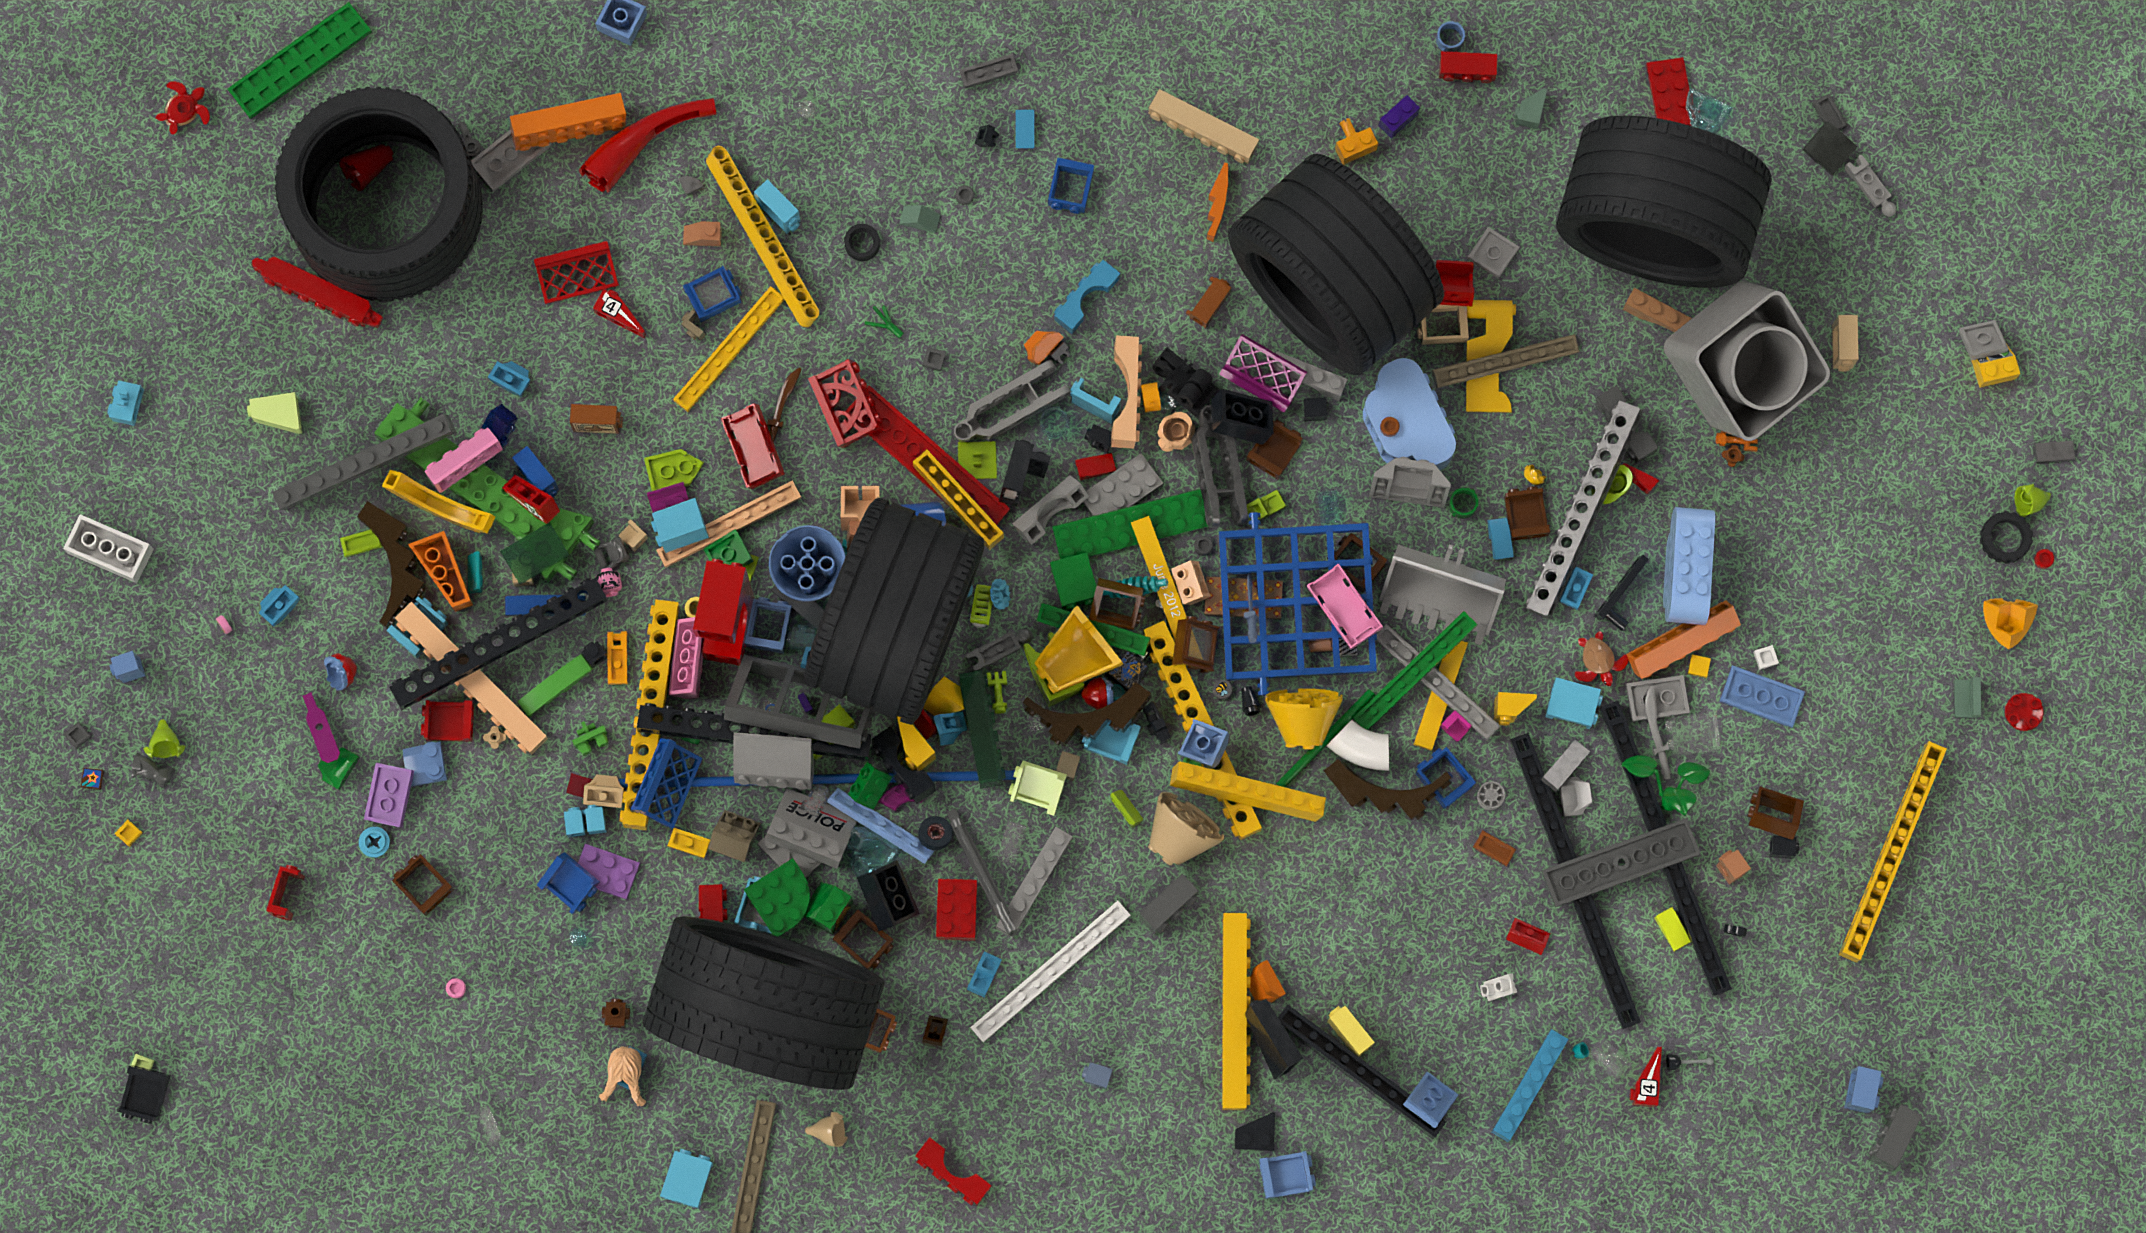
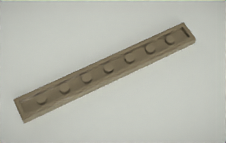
M1573 334L1434 369L1431 372L1435 388H1440L1579 353L1576 336Z
M757 1100L731 1233L752 1232L776 1103Z

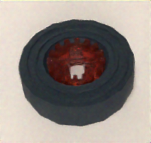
M939 816L926 818L920 824L918 830V838L921 844L933 851L946 848L953 836L950 823ZM937 830L938 835L933 837L932 832Z

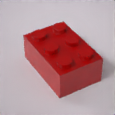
M938 879L936 940L975 941L977 880Z

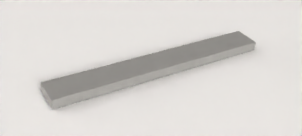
M1387 624L1377 633L1376 641L1405 667L1420 654ZM1435 667L1421 680L1453 711L1456 710L1487 741L1500 728L1497 722Z

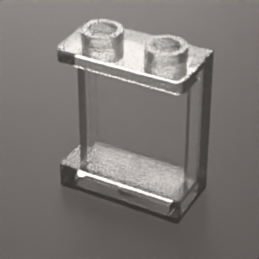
M1717 711L1699 715H1670L1668 720H1666V731L1670 732L1668 750L1672 751V756L1720 751Z

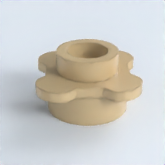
M493 726L488 734H484L483 740L489 742L492 749H497L506 740V735L501 733L497 726Z

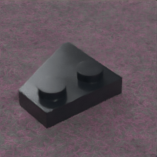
M1272 1112L1235 1129L1234 1149L1274 1151L1275 1113Z

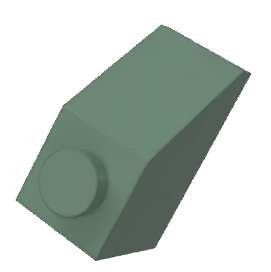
M1543 88L1521 101L1520 107H1516L1513 118H1517L1516 125L1538 129L1547 89Z

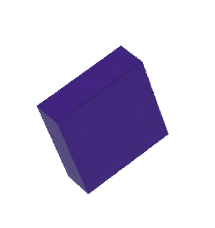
M804 692L799 694L798 699L807 714L815 712Z

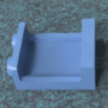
M1306 1151L1259 1159L1266 1199L1313 1191V1186H1316L1314 1174L1310 1175L1309 1167H1312L1311 1156L1307 1155Z

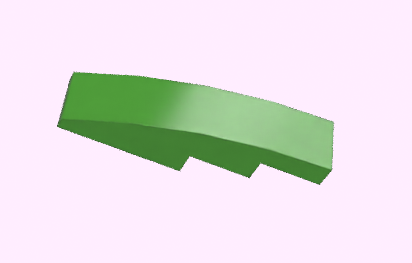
M580 654L538 684L517 702L526 715L531 717L544 705L550 704L560 694L567 692L591 672L593 668L583 654Z

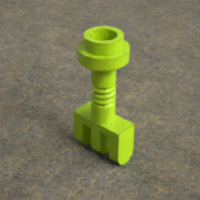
M1002 671L1001 679H999L998 672H994L995 679H991V672H987L988 687L994 686L996 703L992 704V709L996 714L1005 713L1008 706L1007 703L1003 702L1002 685H1007L1006 671Z

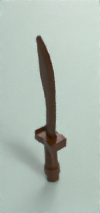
M800 367L794 370L785 380L778 398L773 420L768 419L767 427L771 426L769 433L773 442L778 428L783 429L784 422H780L783 407L802 370Z

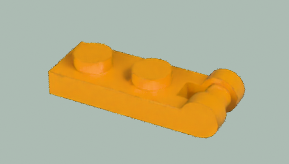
M621 631V633L607 632L608 685L628 684L627 631ZM614 641H621V645H614Z

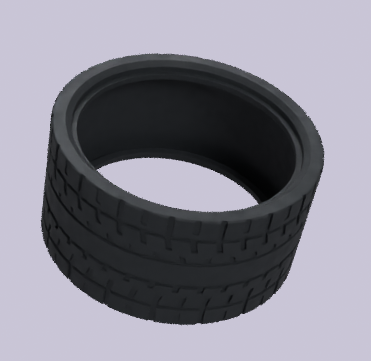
M681 916L673 920L669 933L670 937H668L662 956L663 960H661L655 979L656 983L653 985L642 1021L643 1026L649 1032L697 1055L762 1076L822 1089L846 1090L853 1087L879 1004L878 1000L881 997L885 984L880 976L855 963L827 952L750 928L697 917Z

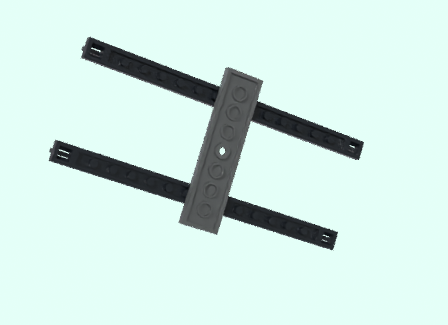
M1619 701L1601 706L1599 709L1622 765L1626 759L1640 754ZM1529 733L1510 739L1558 864L1541 871L1555 908L1573 902L1621 1029L1632 1027L1641 1023L1592 894L1661 869L1664 871L1712 996L1731 990V985L1682 864L1685 860L1701 855L1687 818L1667 825L1649 777L1636 776L1623 767L1648 832L1577 857L1551 789L1541 780L1545 774ZM1619 859H1623L1625 861L1624 866L1618 865Z

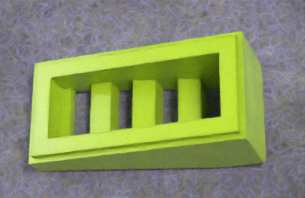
M976 585L970 618L971 623L989 625L993 606L990 596L991 586ZM976 613H978V614H985L986 616L975 615V614H976Z

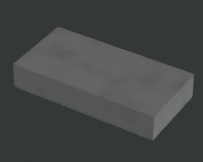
M2073 441L2034 444L2036 463L2075 460Z

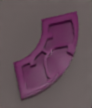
M901 784L900 786L895 785L886 791L878 803L896 812L902 804L915 801L913 799L910 800L904 792L906 789Z

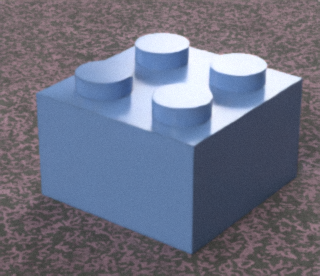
M607 0L595 23L597 31L631 46L647 16L646 6L632 0Z
M1860 1066L1851 1070L1844 1108L1863 1113H1869L1874 1108H1877L1880 1096H1877L1878 1088L1881 1089L1883 1084L1882 1071Z

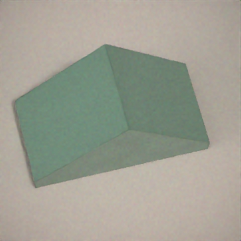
M923 205L904 206L899 224L936 233L940 214Z

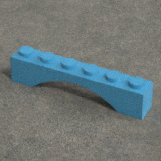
M1552 1029L1549 1031L1491 1133L1506 1142L1511 1140L1568 1041L1566 1037Z

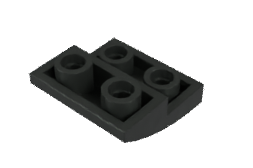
M1826 121L1802 150L1811 159L1818 162L1830 175H1834L1857 146L1840 130Z

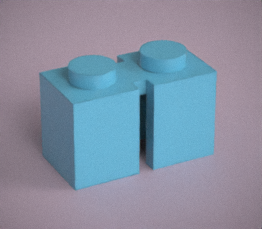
M589 805L587 806L588 809L580 810V807H573L564 812L566 835L568 838L586 835L583 818L585 815L589 835L606 833L603 807Z

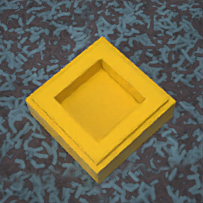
M1692 654L1688 674L1707 678L1711 658Z
M127 820L115 832V835L130 847L143 832Z

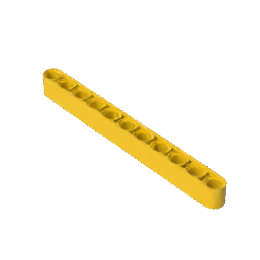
M715 146L706 158L710 171L797 322L802 327H810L819 316L818 307L729 153L724 147Z

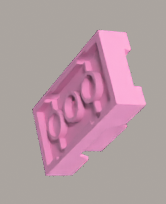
M1339 564L1307 585L1310 593L1351 650L1383 628ZM1343 579L1347 580L1350 585L1349 587L1345 585ZM1318 596H1321L1322 600L1325 602L1323 603V605L1318 599ZM1366 610H1368L1372 616L1370 619L1365 613ZM1341 627L1344 629L1347 635L1344 636V634L1340 630Z

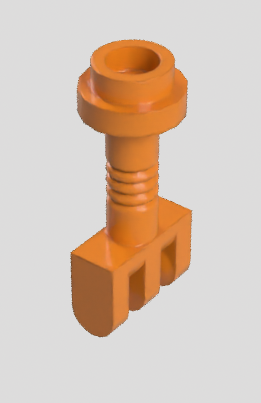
M1723 431L1716 434V444H1719V446H1725L1726 443L1744 444V451H1758V447L1750 446V444H1758V439L1746 441L1736 436H1728Z

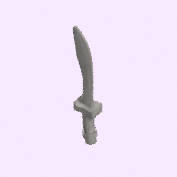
M1651 686L1646 695L1645 708L1656 746L1655 749H1652L1653 755L1658 753L1663 779H1670L1671 770L1669 769L1665 750L1669 749L1668 743L1663 746L1658 731L1657 705L1654 687Z

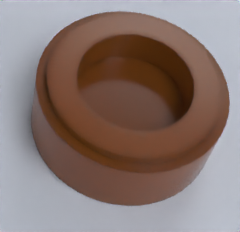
M1394 417L1384 418L1380 424L1381 433L1387 437L1395 436L1400 427L1398 420Z

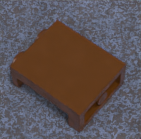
M1276 419L1275 421L1273 420L1274 434L1263 445L1256 443L1248 453L1246 461L1279 480L1302 444L1303 438L1299 432L1293 429L1290 431L1285 428L1284 423Z
M1538 486L1528 487L1527 490L1511 489L1508 490V493H1505V509L1512 541L1549 536L1550 527L1547 525L1543 488L1538 489Z

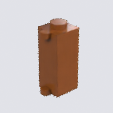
M1210 277L1211 285L1193 311H1186L1190 319L1205 329L1231 293L1230 284L1224 279L1219 280L1218 278Z

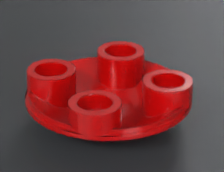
M2019 693L2013 695L2005 706L2006 720L2017 730H2032L2043 719L2044 710L2042 702L2031 694Z

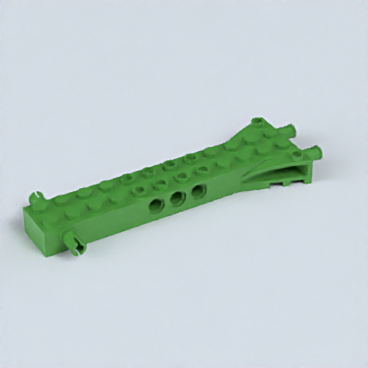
M420 397L410 411L397 403L374 432L375 436L383 442L425 423L421 420L420 416L430 404ZM444 438L404 458L422 471H425L429 464L434 461H440L446 452L454 451L458 446L449 439ZM484 464L448 488L477 510L494 515V522L515 536L548 583L557 572L569 581L574 579L573 576H576L578 571L564 562L580 541L593 551L597 548L596 545L598 546L601 542L588 533V530L594 524L591 517L559 508L560 512L548 524L534 517L502 489L508 481Z

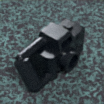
M1151 701L1143 708L1149 723L1146 726L1150 735H1155L1161 745L1170 741L1171 736L1156 703ZM1153 710L1155 714L1150 715L1149 712Z

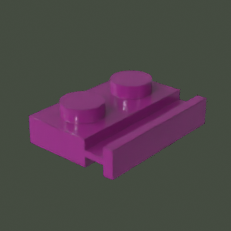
M683 482L647 492L653 513L689 500Z

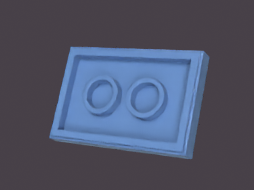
M1426 1072L1403 1105L1436 1128L1458 1097V1094L1432 1074Z

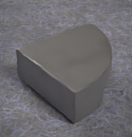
M683 176L678 178L687 196L704 188L702 183L694 177Z

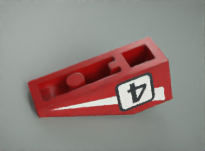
M603 289L593 307L594 313L645 338V330L619 297V294L613 290L607 291Z
M514 475L502 487L507 494L534 517L546 524L560 512L552 496L517 475Z
M1662 1047L1655 1048L1635 1082L1633 1089H1630L1629 1100L1633 1101L1632 1105L1658 1106Z

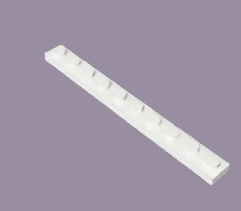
M1119 901L1114 903L970 1027L972 1031L984 1043L1131 915Z

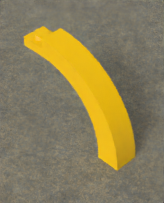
M390 470L382 484L383 488L418 508L477 533L483 532L487 534L495 519V516L491 513L468 507L442 496L401 472Z

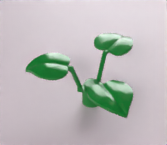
M1637 755L1626 759L1622 763V766L1630 773L1639 777H1649L1654 773L1659 788V796H1662L1661 807L1667 811L1676 809L1684 816L1695 805L1697 798L1690 790L1681 789L1683 782L1687 780L1691 784H1699L1704 782L1710 775V770L1700 764L1692 762L1682 763L1677 769V773L1682 776L1677 789L1668 787L1663 791L1659 772L1655 769L1658 763L1648 756Z

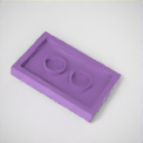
M376 763L364 820L402 828L414 770Z
M585 844L578 864L600 881L596 887L598 890L625 900L628 899L640 866L639 862Z

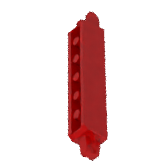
M275 256L269 258L268 261L258 257L252 260V267L261 274L265 284L271 287L276 285L281 288L282 292L288 295L293 293L298 296L299 300L305 303L310 301L315 304L316 308L322 311L327 309L331 311L333 316L339 319L344 317L348 319L350 324L356 327L359 325L363 327L369 325L378 328L383 320L381 315L373 311L368 300L343 290Z

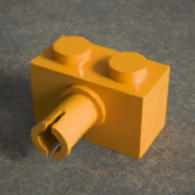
M1347 118L1346 122L1343 120L1339 123L1346 138L1336 142L1335 150L1343 165L1377 150L1378 142L1370 127L1356 132L1350 118Z

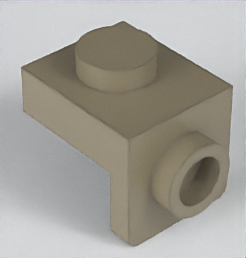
M692 309L691 312H687L683 316L681 325L688 330L686 332L688 336L694 340L698 338L702 341L706 334L692 323L698 316L696 311Z

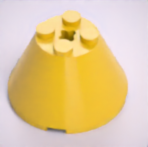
M1298 688V692L1287 693V689L1266 694L1265 701L1286 743V747L1303 746V749H1314V746L1323 745L1343 701V695L1339 697L1338 692L1326 689Z

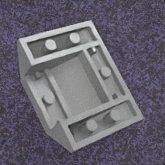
M1408 457L1394 458L1374 473L1369 497L1444 508L1451 483L1434 463H1429L1427 460H1410Z

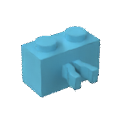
M118 381L117 386H114L112 392L113 402L108 407V415L112 421L135 426L144 392L142 386Z

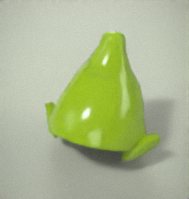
M2034 484L2019 486L2014 495L2016 512L2020 517L2023 516L2025 518L2027 515L2040 511L2050 500L2051 493L2034 487Z
M161 719L150 739L149 746L143 749L152 759L153 756L168 758L173 756L179 757L184 752L186 746L180 745L176 734L168 726L166 720Z

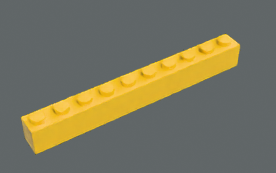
M1223 913L1222 1110H1246L1247 1105H1250V1094H1247V1086H1250V1074H1247V1066H1250V1054H1247V1047H1250V1035H1247V1027H1250L1244 1014L1250 1004V996H1247V988H1250V977H1247V969H1250V957H1247V949H1250L1251 940L1247 938V930H1250L1251 920L1247 918V913Z

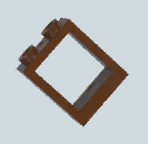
M1352 533L1348 537L1345 535L1338 543L1340 545L1337 551L1334 550V560L1340 557L1351 542L1363 550V541ZM1370 547V555L1377 561L1371 568V579L1373 582L1388 560ZM1342 568L1353 586L1364 593L1366 591L1365 577L1360 581L1346 569Z
M1098 578L1089 620L1134 630L1135 623L1139 624L1141 613L1138 612L1139 606L1143 607L1146 596L1142 595L1143 588ZM1106 590L1135 597L1136 601L1132 617L1099 609L1103 591Z
M1760 786L1757 793L1753 792L1750 804H1753V806H1750L1747 817H1750L1749 826L1793 840L1799 828L1804 801ZM1759 805L1790 814L1789 822L1758 812Z
M420 854L419 856H413L408 861L409 865L404 870L402 868L394 874L392 881L427 916L454 889ZM424 864L443 885L421 905L401 883L419 866Z
M859 910L852 915L833 937V942L868 970L871 968L874 970L880 964L881 956L884 953L887 955L894 947L892 945L894 940L883 930L878 931L876 924ZM861 921L886 941L868 963L843 943Z

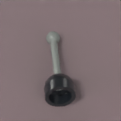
M1667 1054L1666 1056L1667 1070H1676L1681 1064L1707 1063L1712 1065L1714 1063L1712 1057L1697 1060H1681L1678 1055Z

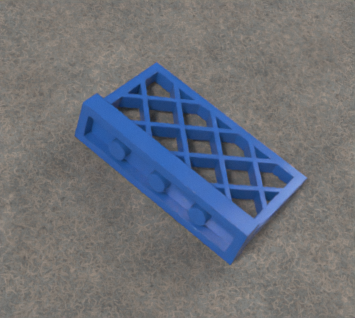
M660 738L631 810L673 829L702 758L677 745L671 739ZM673 749H676L680 758L673 761L671 754ZM691 757L695 761L693 766L688 769L685 759ZM681 762L683 771L677 774L674 764ZM670 766L672 776L665 778V768ZM685 774L686 783L680 786L678 777ZM674 779L676 789L669 792L667 782ZM662 784L665 794L658 796L656 790ZM677 792L679 800L673 804L671 795ZM666 797L669 806L662 809L659 800ZM655 802L658 811L652 814L648 810L651 803ZM668 810L671 811L672 815L670 822L665 820L663 814Z

